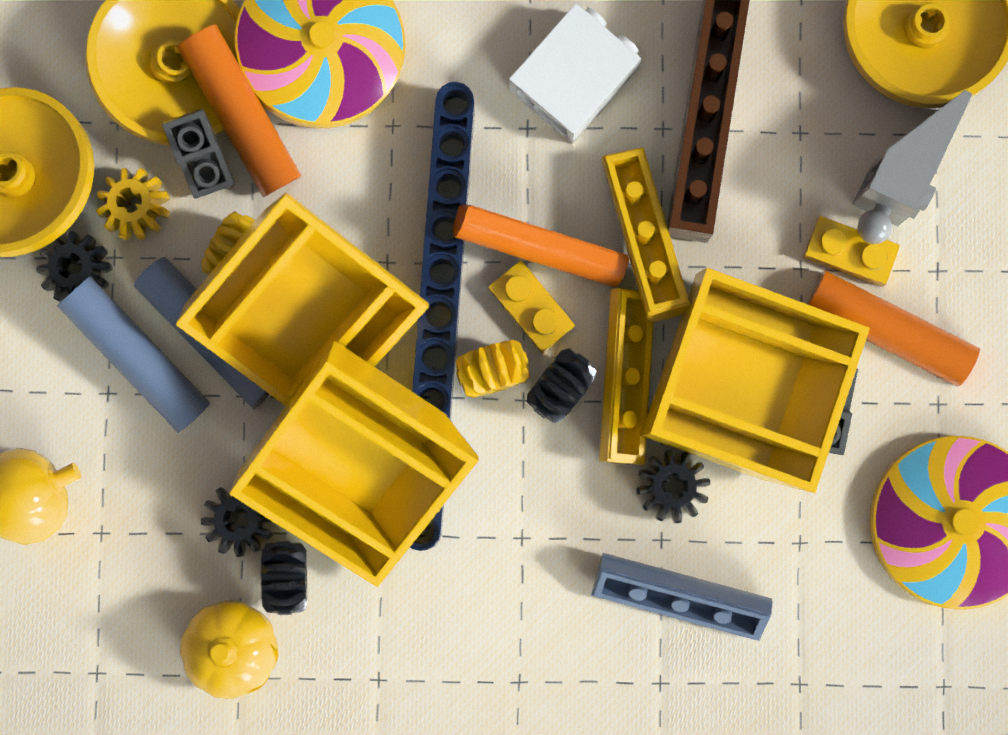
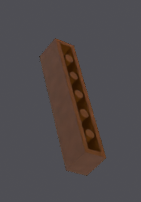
M750 0L702 1L667 221L670 237L707 243L714 232Z

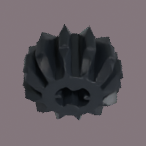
M71 231L68 233L66 244L61 238H57L52 242L56 248L53 252L47 249L40 250V255L49 260L48 264H41L36 267L37 273L48 276L43 280L41 287L46 291L54 290L53 298L61 302L89 276L102 288L109 286V282L100 277L101 273H108L113 270L112 264L101 261L106 257L108 251L104 246L95 247L96 239L88 234L80 240L79 235ZM71 263L79 264L82 266V270L79 274L67 271L68 266Z
M569 348L562 350L528 392L527 403L541 417L547 418L553 423L563 421L593 383V380L596 378V369L580 353L577 354Z
M666 450L664 451L665 467L657 457L651 456L648 462L655 473L653 474L643 469L638 472V476L641 479L650 481V486L637 487L636 494L644 495L651 493L652 498L646 501L642 508L644 511H648L656 504L660 505L656 513V520L663 521L667 516L668 510L671 509L673 522L681 523V507L684 508L689 516L696 517L698 511L691 501L694 500L703 504L708 502L709 498L705 494L696 492L697 487L709 486L710 479L696 480L694 475L702 471L704 465L702 462H698L688 469L686 467L690 460V453L683 452L679 457L678 463L675 464L673 451ZM669 474L674 475L675 481H682L684 485L683 490L677 492L680 496L677 499H672L671 492H663L662 482L669 481L666 477Z
M218 488L216 493L221 504L219 505L210 500H207L204 504L208 510L215 512L214 518H201V525L215 526V530L206 535V540L213 542L223 537L218 547V552L226 554L234 542L236 557H243L245 555L246 542L254 552L260 551L262 547L256 536L259 535L262 538L271 539L273 533L262 526L263 522L272 523L273 521L232 496L231 498L228 491L224 488ZM244 509L247 514L243 518H249L247 527H237L233 530L231 525L235 524V522L229 521L230 514L232 512L240 513Z
M277 541V543L266 544L262 549L261 599L262 607L267 613L292 615V613L303 612L307 607V550L302 543Z

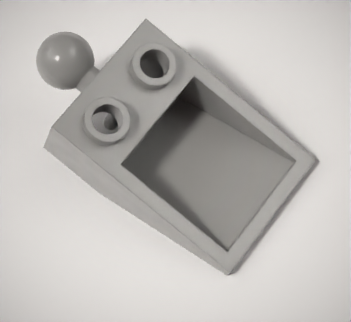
M964 90L888 148L870 166L852 204L867 211L860 217L857 225L858 233L865 242L879 244L886 241L892 233L893 224L899 226L909 217L914 219L920 210H926L936 190V187L930 184L973 95L972 93Z

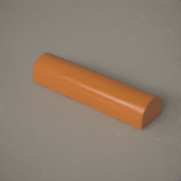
M211 25L182 41L177 48L262 197L264 198L302 177L217 25Z
M459 205L453 226L454 238L614 288L621 283L630 260L626 254L473 205Z
M826 270L823 271L807 305L869 327L866 341L957 387L961 386L968 378L980 353L979 347Z

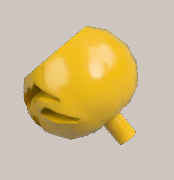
M16 448L1 453L0 537L7 541L28 545L42 542L57 532L68 515V493L64 486L81 478L78 466L75 463H71L56 471L55 466L46 457L30 449Z
M225 600L213 605L204 606L192 617L188 627L181 636L180 656L183 661L185 675L197 688L215 698L233 699L259 690L267 682L279 657L278 643L272 624L262 612L252 608L243 601Z

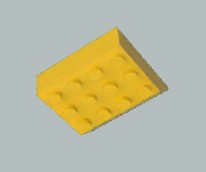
M286 192L263 210L184 304L175 325L286 406L334 340L375 367L426 311L429 303Z
M707 267L695 275L688 295L690 307L681 316L641 436L761 480L809 493H816L870 328Z
M334 340L240 467L229 494L378 588L479 461V456L444 412Z

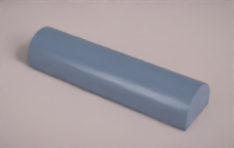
M166 257L156 260L142 272L135 281L134 287L222 378L255 409L270 394L175 325L184 304L197 289Z
M91 276L57 305L177 433L191 424L209 406L210 402Z
M602 553L591 594L598 598L760 641L769 621L773 604L772 598L607 553Z

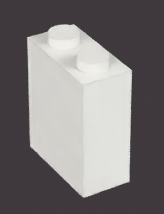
M577 3L509 78V90L572 144L638 70L641 57L637 55L639 50L632 41L623 35H619L617 38L605 28L607 24L601 15L591 8L584 10Z

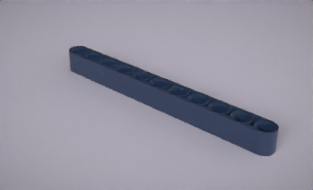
M449 82L443 85L438 91L435 101L420 297L429 303V307L418 318L412 392L419 397H422L424 393L430 390L439 391L443 394L444 405L440 410L450 420L465 241L458 238L442 241L436 238L433 233L436 226L442 222L454 224L459 205H468L475 106L472 91L468 86L460 82ZM456 97L463 99L467 103V107L463 112L452 114L445 110L444 105L449 99ZM448 139H457L463 143L464 148L460 154L448 156L441 151V145ZM452 180L460 185L461 190L453 198H443L437 192L438 186L444 181ZM438 264H447L455 272L449 282L439 284L431 279V270ZM435 306H444L450 310L451 318L443 326H433L427 321L430 309ZM432 348L443 349L448 355L447 363L444 367L437 370L429 369L424 365V356ZM444 505L430 521L434 527L433 538L426 544H419L414 541L410 546L411 549L424 551L437 545L442 535Z

